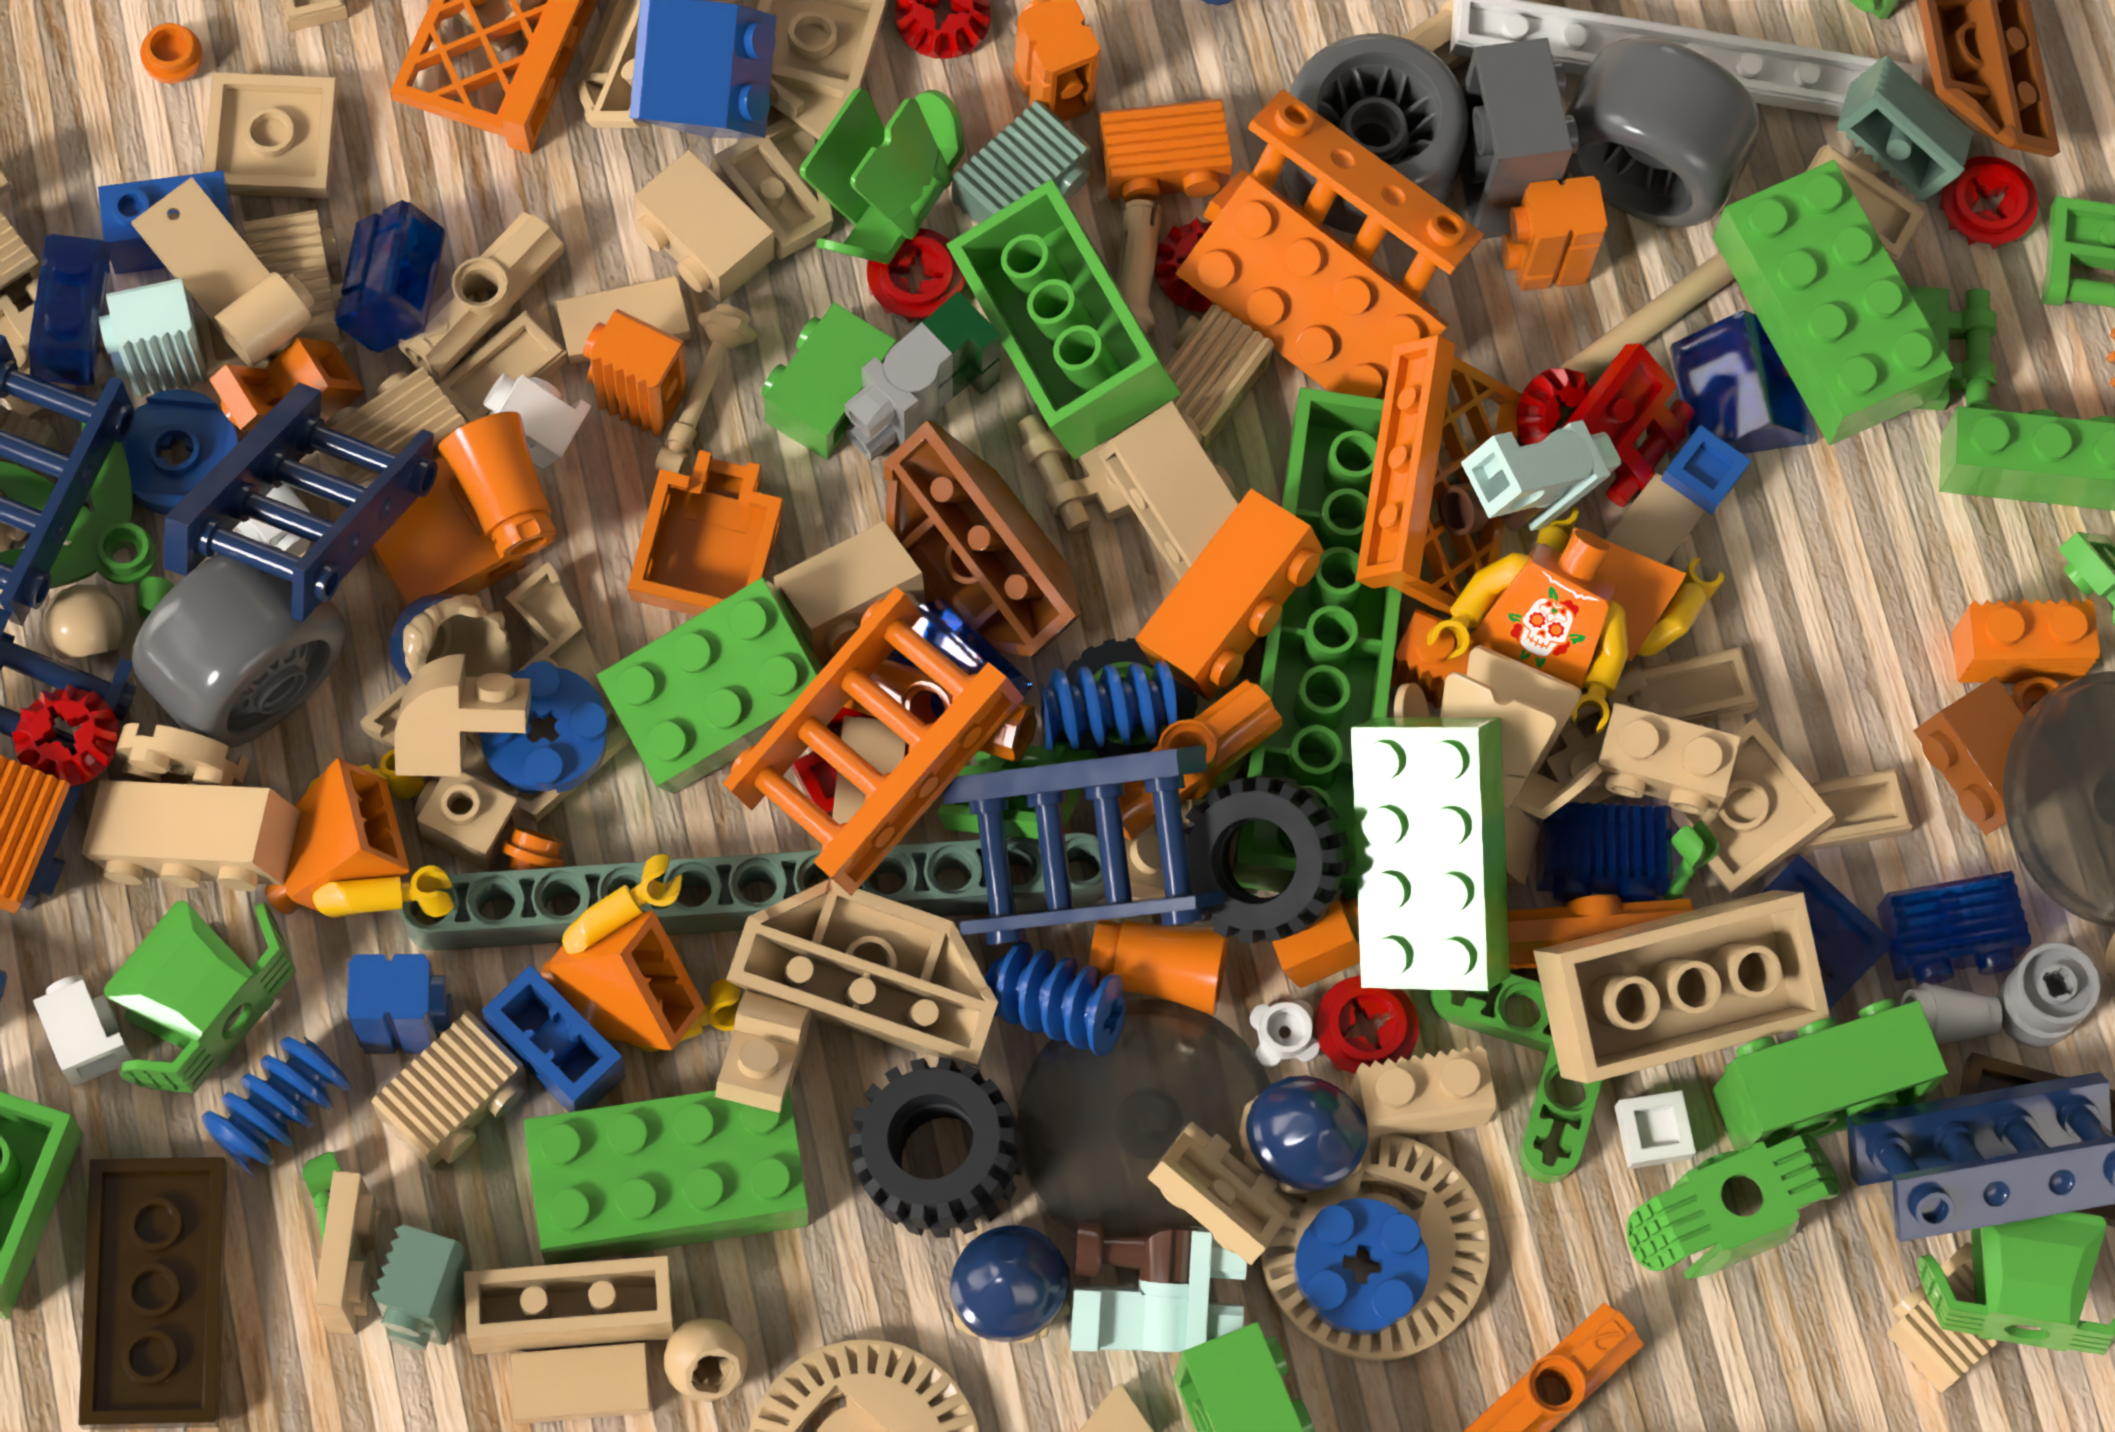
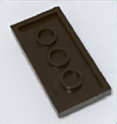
M225 1157L90 1159L78 1425L82 1430L219 1427L228 1163Z

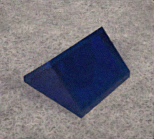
M1741 310L1671 344L1670 353L1681 400L1688 403L1695 411V415L1687 424L1690 437L1701 425L1742 454L1816 443L1818 437L1813 416L1755 314Z

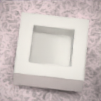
M1682 1090L1618 1100L1614 1106L1628 1169L1691 1160L1696 1154Z

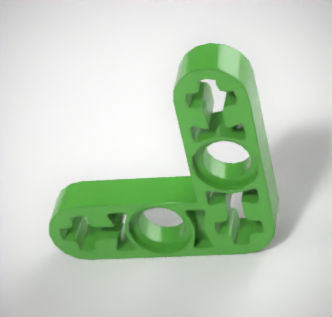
M1510 974L1509 978L1494 986L1500 989V992L1492 1006L1491 1017L1481 1014L1487 1003L1486 1001L1470 997L1465 1000L1463 1006H1457L1451 1003L1452 992L1449 990L1430 989L1429 1000L1432 1009L1441 1019L1454 1025L1546 1053L1520 1144L1519 1158L1523 1169L1531 1178L1542 1183L1551 1184L1563 1181L1573 1172L1581 1158L1602 1080L1588 1084L1582 1083L1585 1089V1099L1577 1106H1562L1552 1097L1550 1082L1560 1075L1553 1038L1543 1033L1549 1020L1541 983ZM1468 990V992L1486 999L1490 990ZM1518 995L1532 999L1538 1005L1540 1011L1539 1021L1529 1027H1518L1512 1024L1504 1011L1505 1002L1511 997ZM1541 1112L1551 1119H1541ZM1554 1120L1564 1122L1566 1125L1560 1135L1558 1150L1567 1154V1158L1558 1157L1553 1166H1548L1542 1163L1543 1152L1534 1148V1144L1543 1145L1550 1134ZM1568 1123H1577V1129H1575Z

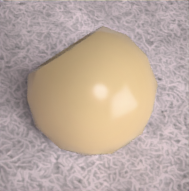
M74 585L61 590L49 601L43 614L42 632L48 647L60 659L88 656L119 648L125 634V616L119 602L108 591L94 585Z
M701 1316L683 1323L669 1337L664 1354V1370L669 1383L681 1394L693 1401L711 1403L729 1396L743 1382L748 1366V1349L743 1336L730 1324L719 1318Z

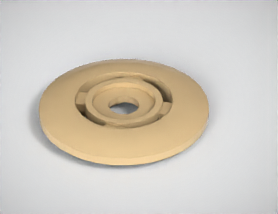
M1396 1134L1368 1137L1367 1147L1362 1158L1361 1171L1357 1175L1352 1176L1348 1181L1330 1189L1316 1190L1305 1194L1285 1193L1282 1191L1280 1183L1277 1182L1278 1185L1274 1190L1294 1207L1287 1215L1285 1222L1268 1247L1260 1255L1261 1269L1267 1288L1275 1304L1286 1319L1301 1334L1320 1347L1338 1355L1358 1360L1386 1361L1416 1355L1437 1345L1452 1334L1466 1319L1478 1301L1486 1281L1490 1261V1238L1485 1214L1476 1193L1463 1174L1447 1158L1429 1146ZM1379 1185L1395 1189L1414 1200L1420 1208L1412 1211L1402 1201L1385 1194L1369 1193L1364 1195L1360 1186ZM1356 1198L1378 1200L1395 1207L1402 1214L1409 1215L1417 1222L1420 1228L1421 1238L1427 1247L1429 1256L1428 1281L1419 1302L1403 1320L1394 1323L1392 1327L1380 1333L1371 1335L1348 1334L1327 1326L1317 1317L1318 1313L1309 1307L1305 1297L1302 1298L1294 1277L1295 1253L1305 1229L1323 1208L1329 1205H1336L1344 1200ZM1357 1254L1353 1258L1343 1259V1268L1354 1271V1282L1366 1283L1370 1273H1380L1379 1265L1367 1264Z
M873 1339L845 1340L829 1344L807 1353L792 1363L774 1380L763 1395L749 1428V1432H803L808 1422L821 1408L845 1396L846 1407L840 1408L829 1415L816 1432H979L976 1417L966 1396L942 1367L911 1348L889 1341Z

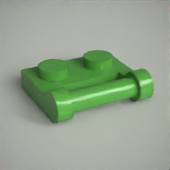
M2056 196L2050 207L2046 274L2042 286L2043 304L2062 306L2065 301L2115 308V283L2069 277L2070 264L2115 271V204Z

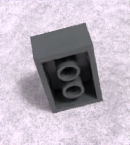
M1548 38L1474 47L1463 86L1469 113V131L1459 172L1470 224L1484 233L1482 239L1502 237L1503 234L1511 233L1510 209L1511 207H1519L1521 205L1529 182L1558 180L1561 185L1562 181L1569 178V159L1571 153H1577L1579 140L1576 121L1573 115L1565 116L1561 97H1564L1566 94L1564 67L1561 60L1552 59Z

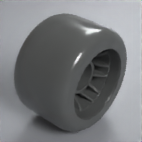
M1367 33L1346 37L1314 54L1298 72L1289 93L1432 197L1443 203L1457 178L1469 131L1467 101L1460 83L1450 68L1426 47L1400 36L1382 33ZM1288 158L1281 171L1289 190L1303 207L1318 179ZM1338 194L1323 223L1342 232L1357 235L1368 215Z
M1634 37L1619 40L1609 44L1598 53L1589 66L1565 112V116L1573 115L1575 118L1579 140L1577 153H1571L1569 159V171L1575 178L1594 176L1600 183L1602 198L1605 203L1638 219L1671 227H1690L1702 224L1720 213L1728 202L1759 139L1760 114L1752 96L1743 84L1730 72L1706 56L1682 45L1661 39Z
M262 542V543L268 544V545H270V546H273V547H275V548L281 549V548H279V547H277V546H274V545H272V544H270V543ZM216 554L180 580L151 611L136 636L132 652V665L143 687L183 730L212 738L229 746L228 749L244 745L270 731L296 711L318 689L334 668L343 651L346 640V624L340 610L331 599L328 602L322 601L303 622L291 618L292 582L227 556Z

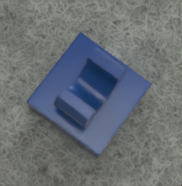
M1700 425L1667 467L1661 480L1713 515L1746 472L1751 460Z

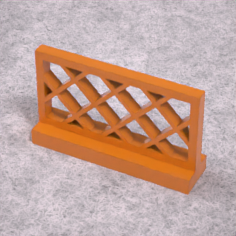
M432 0L390 90L392 100L506 137L508 147L531 154L599 0H548L547 3L526 12H522L517 0H508L515 16L485 29L482 28L473 8L491 0ZM465 9L475 33L443 45L437 33L441 21L455 16ZM537 23L534 32H532L530 26ZM522 29L528 41L524 54L500 64L490 42L498 39V37L502 38ZM433 42L436 49L428 52L429 47ZM482 46L492 67L460 80L450 59ZM441 62L452 81V84L431 93L412 87L419 71ZM515 74L511 84H509L506 77ZM499 80L505 97L497 115L472 107L467 93ZM459 97L462 103L453 101L452 99Z
M1438 334L1393 345L1355 580L1372 589L1391 586L1453 617L1450 609L1461 594L1454 577L1464 570L1470 581L1478 570L1499 560L1504 523L1500 516L1488 518V522L1480 531L1479 544L1477 546H1474L1470 534L1456 536L1449 532L1459 559L1449 565L1437 537L1447 529L1442 524L1441 519L1432 525L1429 518L1432 495L1438 505L1442 491L1449 487L1446 477L1457 471L1461 483H1471L1461 462L1493 435L1512 432L1515 440H1517V408L1522 394L1455 357L1456 344ZM1450 379L1460 399V402L1450 408L1447 401ZM1486 398L1499 404L1496 429L1493 431L1481 404V401ZM1464 413L1477 441L1469 448L1466 447L1455 420ZM1441 437H1443L1451 460L1441 466L1438 459ZM1423 553L1433 574V577L1426 582L1420 579Z

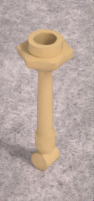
M719 303L716 305L715 310L712 309L699 314L698 322L705 328L712 345L688 396L680 418L672 426L667 438L669 444L667 447L663 446L658 454L655 470L663 469L679 474L683 473L688 457L685 452L690 450L697 434L695 428L726 350L751 343L757 338L758 333L748 326L751 317L744 311L728 304Z

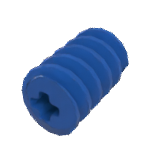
M1165 661L1155 663L1149 681L1143 667L1139 663H1132L1128 667L1124 682H1122L1113 664L1103 667L1099 684H1096L1092 672L1087 666H1080L1077 669L1073 686L1070 685L1062 668H1054L1052 670L1047 687H1044L1043 682H1041L1042 731L1047 751H1054L1059 732L1066 733L1073 750L1079 749L1084 730H1091L1098 748H1104L1111 728H1117L1124 746H1131L1135 729L1141 726L1149 743L1157 744L1161 726H1169L1177 722L1175 684L1170 668Z
M1018 941L1014 944L1007 955L996 959L988 969L984 980L998 1001L994 1017L999 1015L1004 1022L1019 1025L1022 1023L1026 1030L1036 1033L1045 1032L1053 1040L1062 1042L1068 1040L1072 1047L1086 1050L1090 1048L1097 1056L1104 1057L1112 1052L1119 1040L1126 1015L1125 1000L1122 996L1123 980L1121 975L1110 973L1100 984L1101 974L1098 967L1087 965L1078 974L1077 962L1070 957L1062 958L1055 966L1053 951L1041 949L1033 957L1031 944L1025 941Z
M289 1036L284 1037L280 1041V1048L286 1062L270 1055H265L260 1060L261 1067L267 1078L266 1081L250 1073L245 1074L241 1078V1084L247 1099L231 1092H227L221 1097L222 1104L228 1115L227 1118L212 1111H206L201 1116L207 1132L215 1142L253 1178L254 1175L248 1164L252 1158L270 1167L275 1163L267 1143L274 1140L289 1148L295 1144L287 1127L290 1121L308 1129L314 1126L306 1107L310 1102L328 1111L333 1107L326 1090L329 1084L347 1092L353 1088L348 1078L336 1064L306 1037H304L305 1044Z

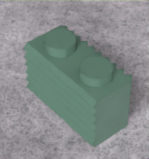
M1884 56L1850 83L1838 121V131L1846 132V139H1855V147H1864L1865 155H1873V162L1881 163V170H1889L1890 178H1899V185L1907 186V193L1916 194V201H1926L1965 169L1963 166L1967 162L1965 161L1968 156L1967 152L1970 149L1969 144L1972 142L1971 137L1974 135L1973 132L1888 56Z
M1039 99L1035 100L1030 107L1024 110L1022 115L1016 117L1013 123H1009L1005 130L1000 131L996 138L991 139L988 145L982 147L978 154H974L970 161L965 162L961 169L956 170L952 176L951 199L955 205L960 206L964 213L969 214L972 221L978 224L1050 179H1053L1065 199H1069L1083 187L1090 176L1088 169L1091 146Z
M403 1224L395 1228L398 1238L390 1241L393 1251L385 1254L389 1263L381 1267L385 1276L376 1280L380 1289L372 1293L383 1316L381 1324L389 1328L388 1338L398 1344L418 1350H426L429 1342L446 1346L465 1291L464 1272L472 1271L469 1266L470 1264H468L469 1261H467L468 1258H466L467 1255H465L462 1243Z

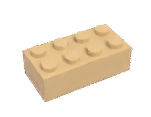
M1772 890L1533 950L1560 1075L1564 1079L1588 1084L1801 1029L1810 1023L1830 1018L1805 897L1802 892Z

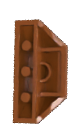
M1918 0L1935 93L1947 110L1964 125L2007 148L2053 157L2060 153L2030 0Z
M927 420L883 462L884 480H888L886 524L922 571L925 601L960 648L1036 657L1081 616L1070 566L999 473L934 421Z

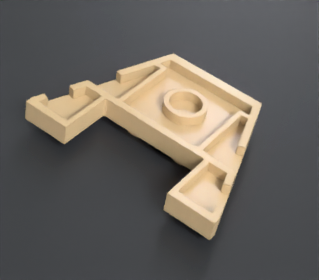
M547 561L505 597L507 607L546 646L518 671L524 670L534 662H549L556 668L567 669L580 675L594 687L602 699L608 721L607 747L603 761L598 767L600 769L631 742V739L596 677L603 670L584 635L582 625L574 608L571 607L555 568ZM405 684L401 685L360 720L362 729L368 736L393 749L394 734L402 697L406 688ZM551 717L544 720L540 718L534 719L530 723L532 733L528 739L536 743L544 737L553 742L559 737L555 731L557 720ZM467 732V749L462 772L516 798L522 816L537 823L578 788L576 787L561 793H557L556 789L547 792L535 790V794L522 793L512 789L500 781L488 767L479 732Z

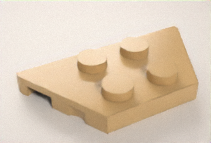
M759 0L756 10L777 16L775 29L776 46L773 53L769 94L770 104L819 140L853 90L856 88L862 89L889 0Z

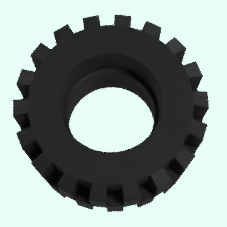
M1271 775L1228 782L1229 784L1216 787L1205 794V800L1199 805H1193L1185 816L1190 820L1186 829H1184L1191 889L1192 894L1223 890L1225 903L1201 908L1202 921L1200 922L1209 920L1215 925L1213 931L1225 938L1233 935L1240 937L1239 942L1256 943L1267 941L1268 943L1300 933L1308 929L1313 923L1320 921L1330 912L1327 908L1333 901L1339 899L1344 889V886L1340 885L1342 875L1349 873L1350 859H1344L1343 846H1347L1349 843L1346 831L1339 832L1335 820L1340 817L1332 806L1325 807L1320 802L1321 794L1311 787L1303 788L1297 785V780L1287 777L1276 778L1271 777ZM1252 820H1269L1278 825L1288 835L1295 849L1296 869L1293 879L1285 891L1273 897L1260 898L1247 892L1236 881L1230 868L1229 848L1233 836L1243 824Z
M939 1057L937 1067H929L925 1058L911 1060L912 1072L902 1075L896 1066L884 1073L890 1083L882 1090L873 1083L864 1094L870 1103L868 1108L856 1107L852 1121L858 1130L855 1134H849V1149L855 1156V1161H852L856 1176L874 1204L895 1225L901 1222L908 1232L922 1236L924 1229L931 1230L935 1238H950V1228L959 1226L965 1235L978 1230L973 1220L984 1214L991 1222L1001 1213L996 1205L1001 1197L1011 1201L1017 1188L1013 1182L1014 1175L1022 1176L1024 1160L1020 1154V1149L1024 1148L1022 1133L1000 1089L991 1079L985 1081L978 1069L967 1063L962 1070L958 1069L954 1060ZM938 1118H954L971 1126L973 1130V1144L970 1153L955 1171L943 1177L924 1179L912 1176L903 1169L902 1154L904 1146L910 1135L922 1124Z

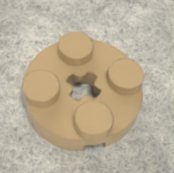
M129 723L122 728L115 754L117 758L124 762L121 775L133 782L160 783L161 779L174 784L243 787L250 764L249 759L241 754L236 763L227 760L226 755L229 746L217 740L163 725H156L153 737L136 735L140 723Z

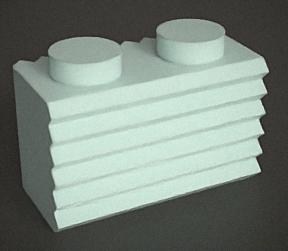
M182 278L106 294L110 315L100 316L99 324L106 352L111 355L116 378L129 377L135 394L143 397L147 391L155 394L159 388L169 390L171 386L180 389L184 383L192 387L196 380L205 384L208 378L197 323Z

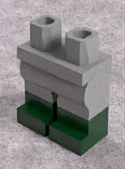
M957 291L895 344L887 353L884 364L877 357H874L861 368L863 389L844 404L845 414L852 422L846 427L848 439L872 462L893 443L899 447L927 420L936 422L939 409L969 384L982 396L1000 381L999 357L1001 334Z

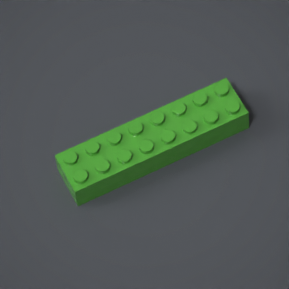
M1300 387L1293 415L1281 507L1312 527L1324 552L1320 556L1319 567L1312 579L1304 586H1297L1282 605V613L1276 626L1269 634L1264 636L1258 686L1271 698L1275 709L1282 717V727L1248 752L1245 778L1271 775V777L1276 778L1287 777L1297 780V785L1303 788L1311 787L1322 796L1319 800L1325 807L1332 806L1340 817L1335 820L1339 832L1346 831L1349 845L1343 846L1344 859H1350L1349 873L1342 875L1340 885L1344 886L1343 896L1350 900L1354 897L1358 899L1351 727L1375 717L1387 716L1402 594L1401 591L1391 586L1372 589L1355 580L1384 399ZM1252 820L1243 824L1238 829L1232 871L1234 878L1244 888L1278 893L1285 891L1291 883L1296 869V854L1290 838L1283 829L1269 820Z

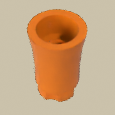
M500 412L476 419L456 429L438 445L439 453L458 479L476 512L486 538L493 540L501 560H515L527 554L538 552L555 540L554 535L557 532L549 516L552 510L539 482L528 449L522 418L518 412Z
M1103 919L1098 920L1095 926L1089 965L1099 968L1101 974L1100 983L1108 974L1115 973L1122 977L1123 991L1179 1003L1215 1016L1223 982L1229 937L1225 938L1214 932L1215 926H1163L1162 924L1124 919L1123 923Z

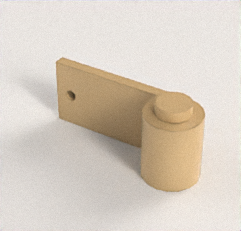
M190 177L131 222L132 226L175 279L182 278L188 295L248 366L254 367L313 322L308 309L315 302L305 286L293 274H290L285 279L276 272L270 274L193 177ZM171 210H175L178 212V214L175 212H171L168 214V212Z

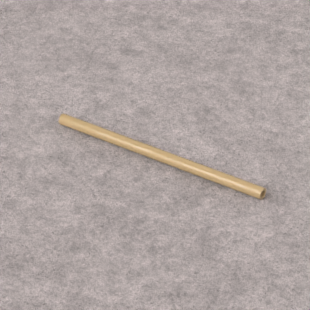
M1864 148L1849 158L1875 177L1884 171L1881 170V163L1873 162V155L1864 154ZM1718 252L1558 368L1584 372L1586 381L1588 383L1592 382L1606 371L1626 344L1641 343L1643 345L1735 278L1721 252ZM1498 411L1487 418L1492 431L1496 429ZM1472 430L1462 436L1467 448L1477 442ZM1447 448L1439 453L1438 459L1441 466L1451 460ZM1455 471L1446 478L1450 484L1459 476L1457 471Z

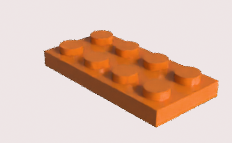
M1253 172L1246 177L1175 273L1215 305H1218L1223 311L1229 312L1233 318H1239L1243 324L1249 325L1253 331L1260 332L1264 338H1270L1274 343L1273 349L1330 392L1384 399L1393 345L1438 334L1441 335L1450 324Z

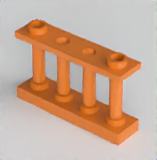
M1282 89L1251 120L1248 126L1250 131L1267 142L1253 173L1273 187L1289 158L1318 179L1301 210L1319 224L1323 223L1338 194L1368 215L1351 248L1370 263L1388 231L1415 249L1418 253L1401 283L1392 277L1390 278L1438 314L1439 311L1421 299L1422 294L1438 267L1451 275L1481 241L1484 233L1324 119L1306 104ZM1241 169L1211 199L1203 216L1213 223L1249 173Z
M897 587L886 598L877 600L867 609L862 617L859 629L757 745L748 747L736 758L731 768V774L722 783L750 810H753L765 796L768 797L822 844V852L813 862L850 896L855 893L1024 699L1011 681L989 662L978 674L969 675L912 629L923 617V614L907 595ZM895 648L953 695L952 704L935 723L928 725L923 723L869 678ZM851 698H854L910 745L909 753L891 773L884 775L826 727ZM808 746L866 794L865 803L847 823H837L783 777Z

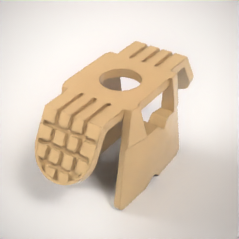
M1481 645L1475 646L1469 654L1467 676L1459 672H1452L1446 677L1441 717H1501L1504 807L1510 808L1512 805L1544 820L1578 795L1602 772V768L1597 762H1594L1564 784L1537 774L1581 699L1582 694L1578 687ZM1407 683L1402 684L1398 688L1394 702V717H1430L1425 695L1418 684Z

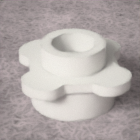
M1295 999L1291 1002H1280L1271 1007L1267 1004H1260L1252 1010L1249 1021L1251 1026L1257 1030L1259 1046L1255 1054L1257 1060L1262 1065L1275 1067L1281 1060L1295 1058L1302 1062H1310L1317 1056L1320 1046L1318 1040L1312 1036L1313 1026L1311 1019L1313 1017V1008L1308 1002L1302 999ZM1281 1028H1287L1291 1035L1289 1038L1284 1039L1279 1036L1278 1031Z

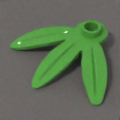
M82 422V425H81V433H82L83 429L85 428L86 423H83V422ZM114 442L89 492L95 511L91 512L86 506H82L65 540L70 545L62 546L49 572L51 574L50 589L78 582L97 572L109 582L121 585L133 584L148 576L156 564L157 549L153 537L147 530L132 523V481L122 443ZM0 461V492L7 498L43 511L56 484L23 467ZM24 548L0 552V561L15 567ZM128 548L136 552L135 559L127 563H118L113 559L114 554L120 549Z

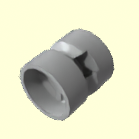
M2061 942L2044 943L2030 950L1998 988L1996 997L1999 999L2002 1007V1027L2004 1031L2018 1043L2034 1048L2051 1047L2064 1040L2098 1002L2101 990L2099 973L2091 959L2078 948Z

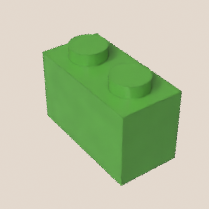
M834 302L822 319L814 316L805 325L796 343V348L799 350L787 367L783 364H778L766 379L761 391V395L764 397L765 422L820 457L828 460L845 437L846 427L852 423L845 414L844 404L863 389L861 368L874 357H877L884 364L885 357L896 344V340Z

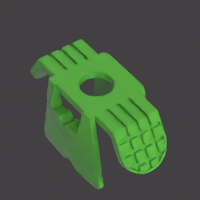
M861 88L853 90L800 167L801 177L855 226L844 243L817 238V248L889 264L905 239H913L919 231V226L945 188H949L952 182L951 172L965 153L960 115L948 96L937 90H927L918 94L914 99L906 98L884 128L867 90Z
M177 901L105 985L104 994L106 997L127 1008L125 1017L130 1024L183 1049L173 1063L149 1060H130L124 1062L120 1072V1076L124 1080L134 1085L154 1090L195 1093L217 1066L221 1067L228 1060V1056L262 1015L270 1009L275 1002L273 998L295 973L296 969L276 919L265 901L255 905V912L268 949L251 969L241 961L187 902ZM244 1004L243 1011L232 1027L222 1033L224 1024L235 1009Z
M1798 1135L1769 1148H1766L1764 1142L1761 1141L1738 1148L1736 1151L1720 1153L1706 1159L1695 1168H1691L1673 1185L1672 1189L1656 1195L1636 1208L1631 1213L1627 1223L1628 1244L1636 1260L1651 1271H1662L1671 1268L1688 1256L1712 1247L1683 1273L1687 1280L1714 1274L1788 1242L1796 1233L1800 1215L1797 1210L1819 1200H1830L1840 1195V1184L1830 1160L1813 1137ZM1741 1177L1750 1178L1761 1189L1763 1197L1761 1208L1750 1216H1738L1731 1213L1722 1201L1721 1191L1723 1185Z
M2066 1212L1972 1229L1971 1245L1975 1303L1957 1301L1944 1272L1933 1255L1926 1254L1919 1257L1917 1264L1920 1279L1941 1329L1978 1335V1338L1987 1340L1992 1339L2049 1348L2055 1351L2066 1352L2068 1349L2105 1355L2115 1342V1318L2109 1325L2080 1320L2107 1227L2105 1219L2096 1215ZM2012 1325H2029L2043 1330H2028Z

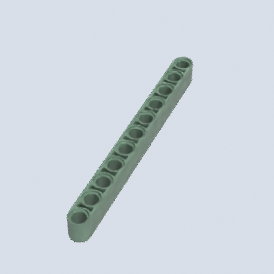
M1085 833L1065 834L1068 864L1075 860H1085L1093 864L1098 871L1097 876L1087 881H1078L1070 877L1074 907L1093 905L1105 894L1098 837ZM1023 837L1006 838L1010 865H1023L1029 868L1034 875V878L1027 884L1020 886L1012 885L1016 912L1048 910L1039 839ZM980 840L896 845L858 888L939 917L990 914ZM821 850L670 860L668 869L660 877L655 878L656 881L666 883L678 875H683L680 891L692 885L701 886L711 894L705 903L697 907H686L676 899L672 904L664 907L654 906L647 902L641 908L643 911H654L667 935L741 931L748 916L806 890L805 888L808 883L815 878L830 877L813 862L822 852ZM646 862L451 874L447 876L452 883V887L437 890L448 893L454 903L453 910L443 920L432 925L416 921L415 916L421 908L417 901L402 902L403 909H400L409 938L415 945L424 950L443 951L562 943L565 930L590 906L624 885L631 890L640 884ZM953 868L964 872L970 881L960 889L951 890L940 886L935 877L941 871ZM887 872L901 877L905 885L896 893L883 894L875 890L870 883L877 875ZM761 881L770 884L775 889V893L767 901L755 903L748 901L741 895L743 888L749 883ZM557 895H572L580 901L576 910L565 916L553 915L546 910L548 902ZM497 898L507 899L514 904L512 912L504 919L488 920L480 914L486 903Z

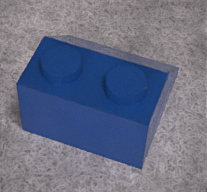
M640 0L629 118L706 138H765L767 115L770 109L769 94L773 53L776 46L775 29L777 16L738 4L705 0Z

